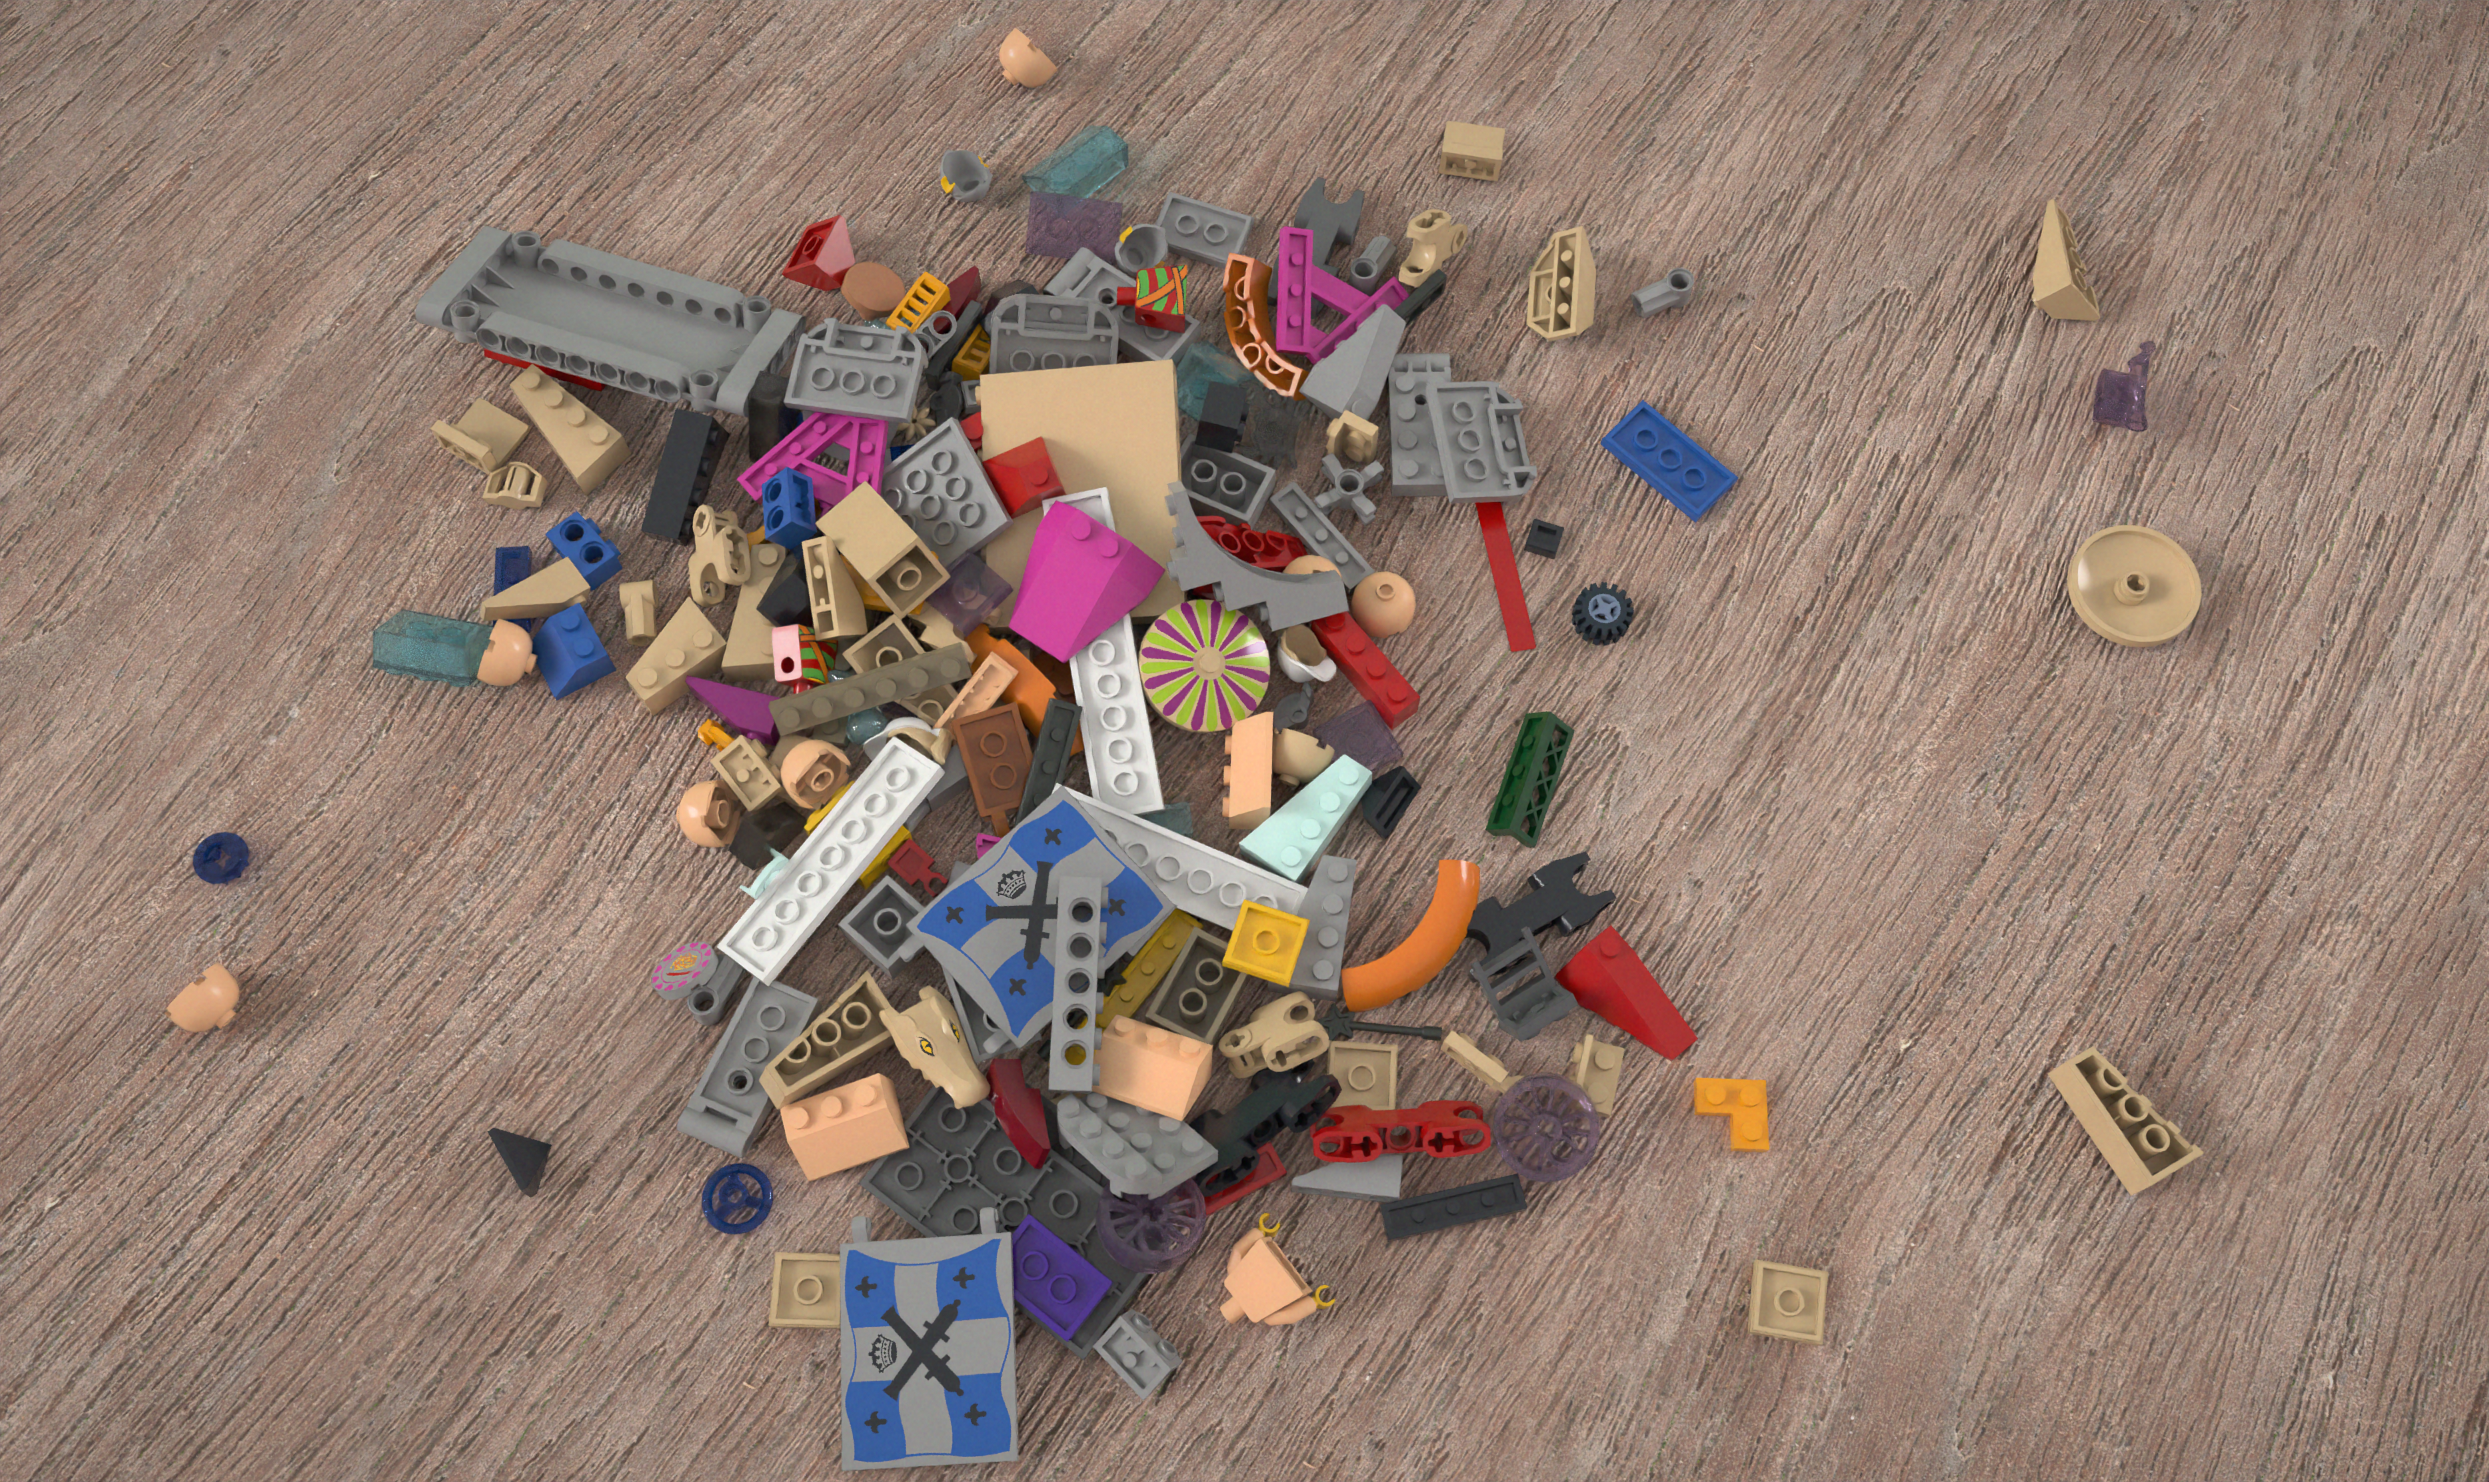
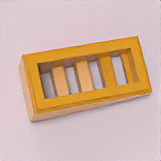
M925 271L886 321V325L892 330H896L897 326H902L913 334L932 314L940 311L951 300L949 288ZM922 299L928 304L925 306L919 300ZM913 308L918 313H920V315L916 316L910 311V309ZM905 317L913 323L912 326L909 327L901 319Z
M980 323L952 361V371L963 376L962 381L980 380V375H987L989 372L990 344L979 339L982 338L990 342L991 340L980 326Z

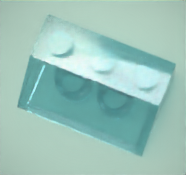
M1089 125L1023 174L1022 180L1062 217L1129 166L1128 144L1108 126Z
M403 609L373 631V668L386 670L391 675L407 674L418 676V679L422 681L439 680L449 682L454 687L469 686L477 679L479 666L484 651L487 650L491 641L489 638L494 626Z

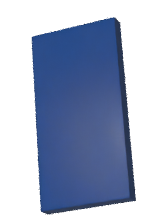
M1644 400L1604 436L1600 443L1695 523L1738 480L1734 473Z

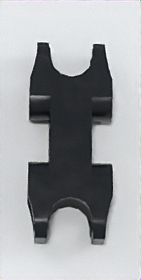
M1586 851L1555 860L1537 870L1527 879L1534 892L1504 909L1495 896L1477 904L1464 939L1473 938L1479 940L1485 946L1487 956L1479 962L1481 966L1524 940L1521 929L1526 926L1530 928L1534 937L1554 925L1558 927L1563 937H1568L1588 926L1594 918L1614 903L1616 896L1612 890L1589 896L1580 893L1575 888L1572 878L1588 865V861L1591 860ZM1530 950L1487 978L1504 974L1531 957L1532 952ZM1473 969L1469 970L1468 977L1472 983L1478 982V979L1472 973Z
M1313 1059L1300 1064L1293 1070L1288 1069L1282 1072H1275L1266 1067L1253 1076L1250 1084L1253 1093L1227 1113L1222 1115L1219 1110L1211 1109L1192 1121L1189 1126L1218 1150V1161L1197 1173L1193 1181L1203 1197L1215 1195L1239 1183L1257 1167L1260 1160V1155L1256 1150L1286 1127L1293 1133H1300L1316 1123L1340 1095L1342 1088L1338 1079L1329 1074L1320 1076L1309 1083H1301L1310 1073L1315 1063ZM1330 1086L1328 1092L1324 1096L1317 1098L1327 1087ZM1218 1174L1212 1183L1206 1185L1211 1177Z

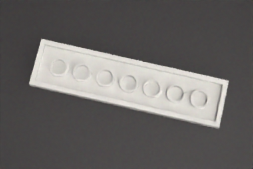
M893 736L718 944L717 948L769 986L942 778L945 771L941 766Z
M1056 783L1052 794L1062 785ZM1064 786L1173 904L1178 905L1177 909L1232 932L1244 899L1297 916L1308 888Z

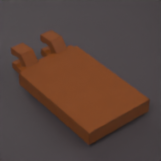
M1016 702L950 722L980 819L983 818L984 822L991 821L995 837L1003 838L1011 831L1006 816L1018 813L1033 758Z

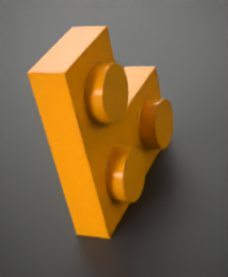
M1695 1078V1115L1730 1116L1731 1151L1767 1152L1769 1150L1766 1080Z

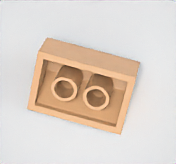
M1264 712L1237 721L1232 726V735H1225V755H1231V766H1224V786H1230V797H1223L1222 817H1229V829L1255 830L1270 817L1273 712Z
M1116 1014L1103 1032L1101 1050H1096L1093 1064H1100L1099 1086L1092 1085V1091L1183 1121L1211 1078L1213 1045Z
M879 1073L786 1105L780 1109L787 1142L810 1182L910 1148L894 1082Z

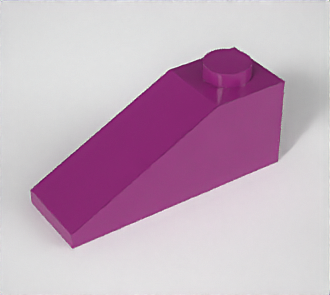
M687 675L685 682L691 693L739 735H743L751 740L756 738L763 746L765 744L776 746L780 734L768 706L770 701L780 699V697Z

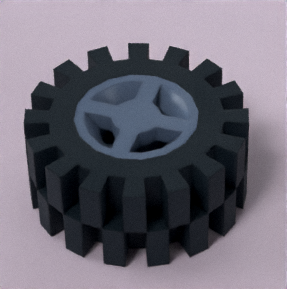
M1601 582L1599 588L1596 583L1590 585L1589 590L1586 587L1582 590L1576 599L1572 611V624L1577 625L1575 629L1577 634L1584 633L1583 640L1587 642L1589 637L1594 639L1592 643L1594 645H1598L1599 641L1603 640V646L1609 645L1611 640L1616 643L1621 636L1624 637L1634 613V607H1631L1632 600L1631 598L1625 599L1627 592L1624 589L1618 593L1616 592L1617 585L1613 584L1611 589L1607 588V582ZM1598 615H1601V616H1604L1606 619L1600 618V617H1597V616H1598Z

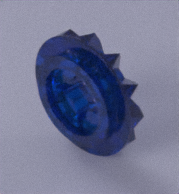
M231 832L215 833L204 839L197 847L193 857L194 870L202 880L212 885L221 883L228 885L229 881L234 878H241V872L245 867L250 866L248 857L251 851L240 836ZM222 850L225 854L231 856V858L225 861L224 869L221 865L215 863V861L221 858Z

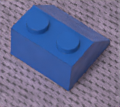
M580 603L549 617L532 639V654L538 655L536 663L556 700L616 671L612 660Z

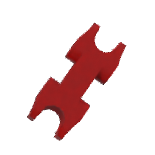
M1427 1101L1419 1105L1418 1108L1372 1111L1371 1108L1365 1105L1332 1107L1319 1120L1331 1118L1335 1121V1126L1317 1130V1121L1309 1127L1310 1137L1313 1138L1314 1156L1327 1162H1369L1378 1158L1380 1154L1427 1152V1154L1437 1158L1458 1157L1480 1153L1491 1146L1490 1126L1483 1122V1109L1471 1101ZM1464 1110H1471L1475 1112L1476 1119L1461 1118L1458 1115ZM1403 1126L1407 1128L1406 1132L1402 1135L1391 1134V1131L1396 1127ZM1479 1130L1483 1132V1138L1477 1144H1468L1463 1140V1136L1475 1134ZM1320 1142L1339 1144V1147L1333 1152H1325L1320 1148Z

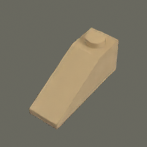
M822 536L803 541L802 548L816 641L843 640L867 635L863 600L831 537Z
M567 556L482 602L480 617L483 621L550 617L577 603L584 607L587 603L590 586Z

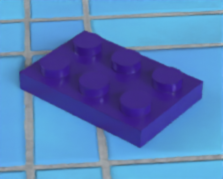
M1028 1214L1012 1234L1014 1299L1066 1342H1070L1115 1282L1033 1215Z

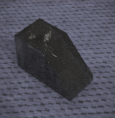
M785 801L743 819L728 851L736 856L743 865L754 871L774 859L770 852L771 848L781 854L803 831L804 826L807 824V819Z

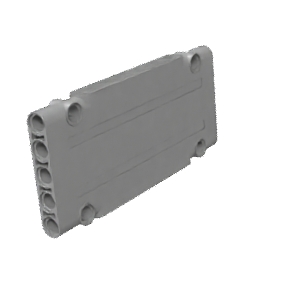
M485 226L418 301L415 312L416 320L419 323L452 332L455 339L461 343H474L478 341L487 350L670 403L678 402L681 398L690 401L691 406L697 411L709 412L719 409L743 417L750 415L798 345L806 328L805 315L780 308L771 311L770 301L763 296L756 295L746 298L739 290L561 239L553 240L548 247L541 246L540 236L536 232L525 230L514 234L491 226Z

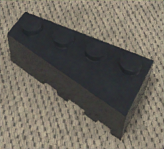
M676 408L641 527V531L648 537L687 547L689 539L694 536V514L698 507L704 503L729 437V433L714 417Z

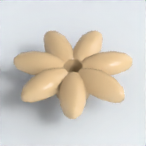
M914 405L910 424L899 423L897 431L906 430V440H911L915 433L922 438L926 437L927 434L924 427L935 425L933 420L926 418L930 409L923 408L917 413Z

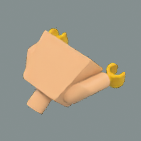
M1269 1213L1262 1214L1259 1219L1258 1228H1252L1232 1248L1227 1265L1228 1277L1224 1281V1285L1232 1297L1220 1306L1223 1316L1232 1324L1236 1323L1245 1314L1253 1323L1264 1321L1270 1326L1294 1324L1316 1312V1308L1327 1309L1335 1302V1298L1328 1303L1322 1302L1319 1298V1292L1327 1289L1328 1285H1321L1313 1291L1312 1297L1307 1296L1312 1292L1311 1288L1272 1239L1277 1235L1280 1223L1276 1224L1273 1229H1267L1263 1225L1269 1219Z

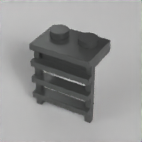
M1527 926L1521 929L1524 940L1481 966L1476 959L1469 962L1473 969L1474 977L1478 979L1482 987L1483 995L1487 997L1491 1005L1489 1006L1491 1011L1499 1021L1500 1029L1521 1042L1536 1037L1542 1028L1551 1022L1565 1018L1571 1009L1578 1006L1573 993L1556 984L1534 936ZM1531 950L1533 954L1531 958L1489 984L1488 976ZM1539 967L1541 974L1499 1001L1495 996L1497 993Z

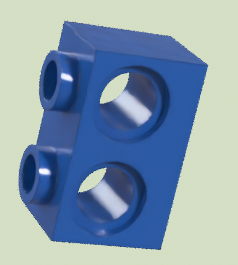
M786 467L762 484L766 540L792 550L817 532L813 481L811 477Z
M576 511L545 535L562 559L568 556L589 584L592 592L623 569L617 558L621 553L610 539L605 542L601 539L599 535L602 532L590 517L585 520ZM582 536L578 541H572L575 537ZM602 557L599 562L591 563L595 558Z

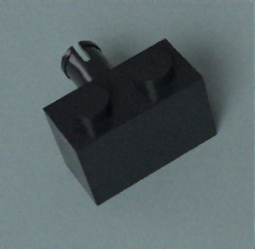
M1210 381L1199 421L1195 445L1232 453L1235 441H1242L1246 423L1242 422L1247 421L1250 403L1245 402L1247 389Z

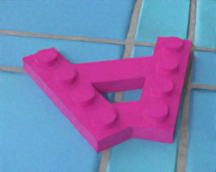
M1284 226L1280 229L1276 352L1305 355L1315 365L1322 358H1327L1337 349L1336 345L1342 340L1350 338L1357 331V327L1382 304H1387L1392 310H1395L1410 296L1394 276L1371 296L1362 293L1312 264L1313 230ZM1311 297L1347 316V318L1328 335L1310 325Z
M816 411L740 475L737 480L759 505L763 503L762 484L786 467L811 477L814 498L834 507L865 480L881 496L889 422ZM832 443L850 450L847 477L811 461Z

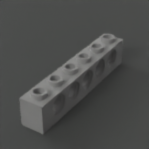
M1059 876L1048 1092L1091 1094L1092 1085L1099 1086L1100 1064H1093L1094 1050H1101L1102 1028H1095L1096 1014L1103 1013V993L1097 992V978L1104 979L1105 957H1098L1099 943H1106L1107 922H1100L1101 908L1108 907V887H1102V877ZM1079 906H1086L1091 910L1093 916L1089 921L1081 923L1073 918V910ZM1076 941H1084L1089 944L1091 952L1084 958L1075 957L1070 950L1072 944ZM1073 977H1085L1089 982L1087 991L1079 994L1074 993L1068 985ZM1074 1011H1080L1086 1015L1088 1022L1081 1029H1073L1067 1023L1068 1015ZM1071 1047H1080L1084 1050L1086 1059L1080 1065H1071L1065 1059L1066 1051Z

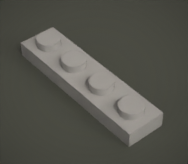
M1294 481L1269 498V505L1312 554L1329 559L1336 565L1343 578L1345 591L1349 595L1354 592L1363 578L1375 573L1370 565Z

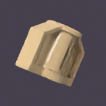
M518 461L509 462L506 466L490 473L483 499L488 504L504 505L518 510L524 509L526 506L541 507L548 482L530 465ZM507 477L504 489L499 491L502 479ZM535 477L531 493L526 495L530 479Z

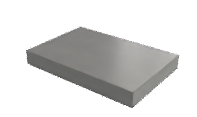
M1169 192L1155 225L1166 229L1165 233L1169 252L1225 269L1229 252L1242 254L1254 225V217Z

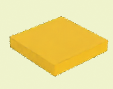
M1244 899L1222 961V966L1289 987L1310 920Z

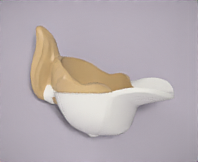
M1303 624L1275 630L1279 640L1277 648L1278 663L1282 671L1291 680L1304 683L1314 678L1324 682L1332 679L1336 673V665L1327 656L1326 649L1321 647L1312 630Z
M901 717L892 720L883 732L865 741L863 748L867 756L873 761L894 736L928 759L932 760L934 758L936 763L943 765L951 750L953 739L951 732L947 729H932L922 719Z

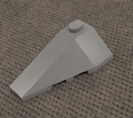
M1382 304L1357 327V331L1350 338L1342 340L1336 345L1337 349L1327 358H1322L1314 365L1299 392L1332 420L1334 418L1339 419L1345 409L1368 420L1380 398L1406 322L1387 304Z

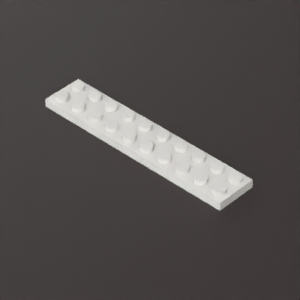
M1107 487L1042 500L1044 516L1057 500L1081 510L1116 533ZM1129 612L1069 659L1076 702L1078 706L1083 707L1079 720L1093 798L1132 815L1140 816L1165 811Z

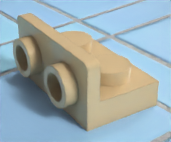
M1345 409L1339 419L1334 418L1328 427L1327 435L1329 440L1326 445L1328 455L1333 453L1338 459L1341 452L1344 451L1354 461H1363L1371 464L1376 456L1379 427Z
M740 735L712 758L710 762L748 811L754 814L779 792L787 794V791L782 785L781 768L777 764L771 765L765 757L768 751L763 744L756 738L751 740Z
M1586 1034L1582 1043L1576 1041L1571 1062L1577 1063L1574 1076H1568L1564 1095L1570 1096L1569 1108L1609 1118L1625 1048L1594 1041V1035Z

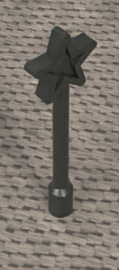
M1120 959L1105 971L1104 979L1097 978V992H1103L1109 997L1115 985L1127 983V980L1121 975L1126 965ZM1075 1011L1067 1020L1068 1025L1072 1028L1084 1013ZM1047 1039L1036 1052L1046 1062L1050 1058L1051 1039Z
M1331 1004L1330 1017L1317 1020L1323 1028L1329 1030L1328 1037L1332 1041L1339 1034L1352 1039L1353 1033L1351 1030L1420 1036L1424 1040L1441 1041L1442 1027L1423 1026L1422 1028L1352 1021L1355 1017V1012L1341 1014L1335 1004Z

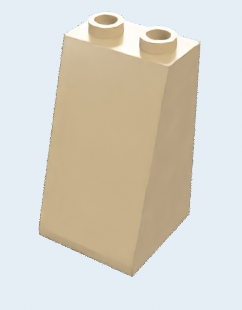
M866 480L815 523L826 536L831 537L839 552L900 620L951 577L919 536Z

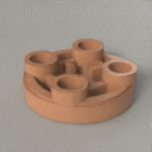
M861 262L853 265L847 271L841 286V293L859 311L863 319L875 321L877 317L891 316L905 297V287L899 276L888 267L875 262Z

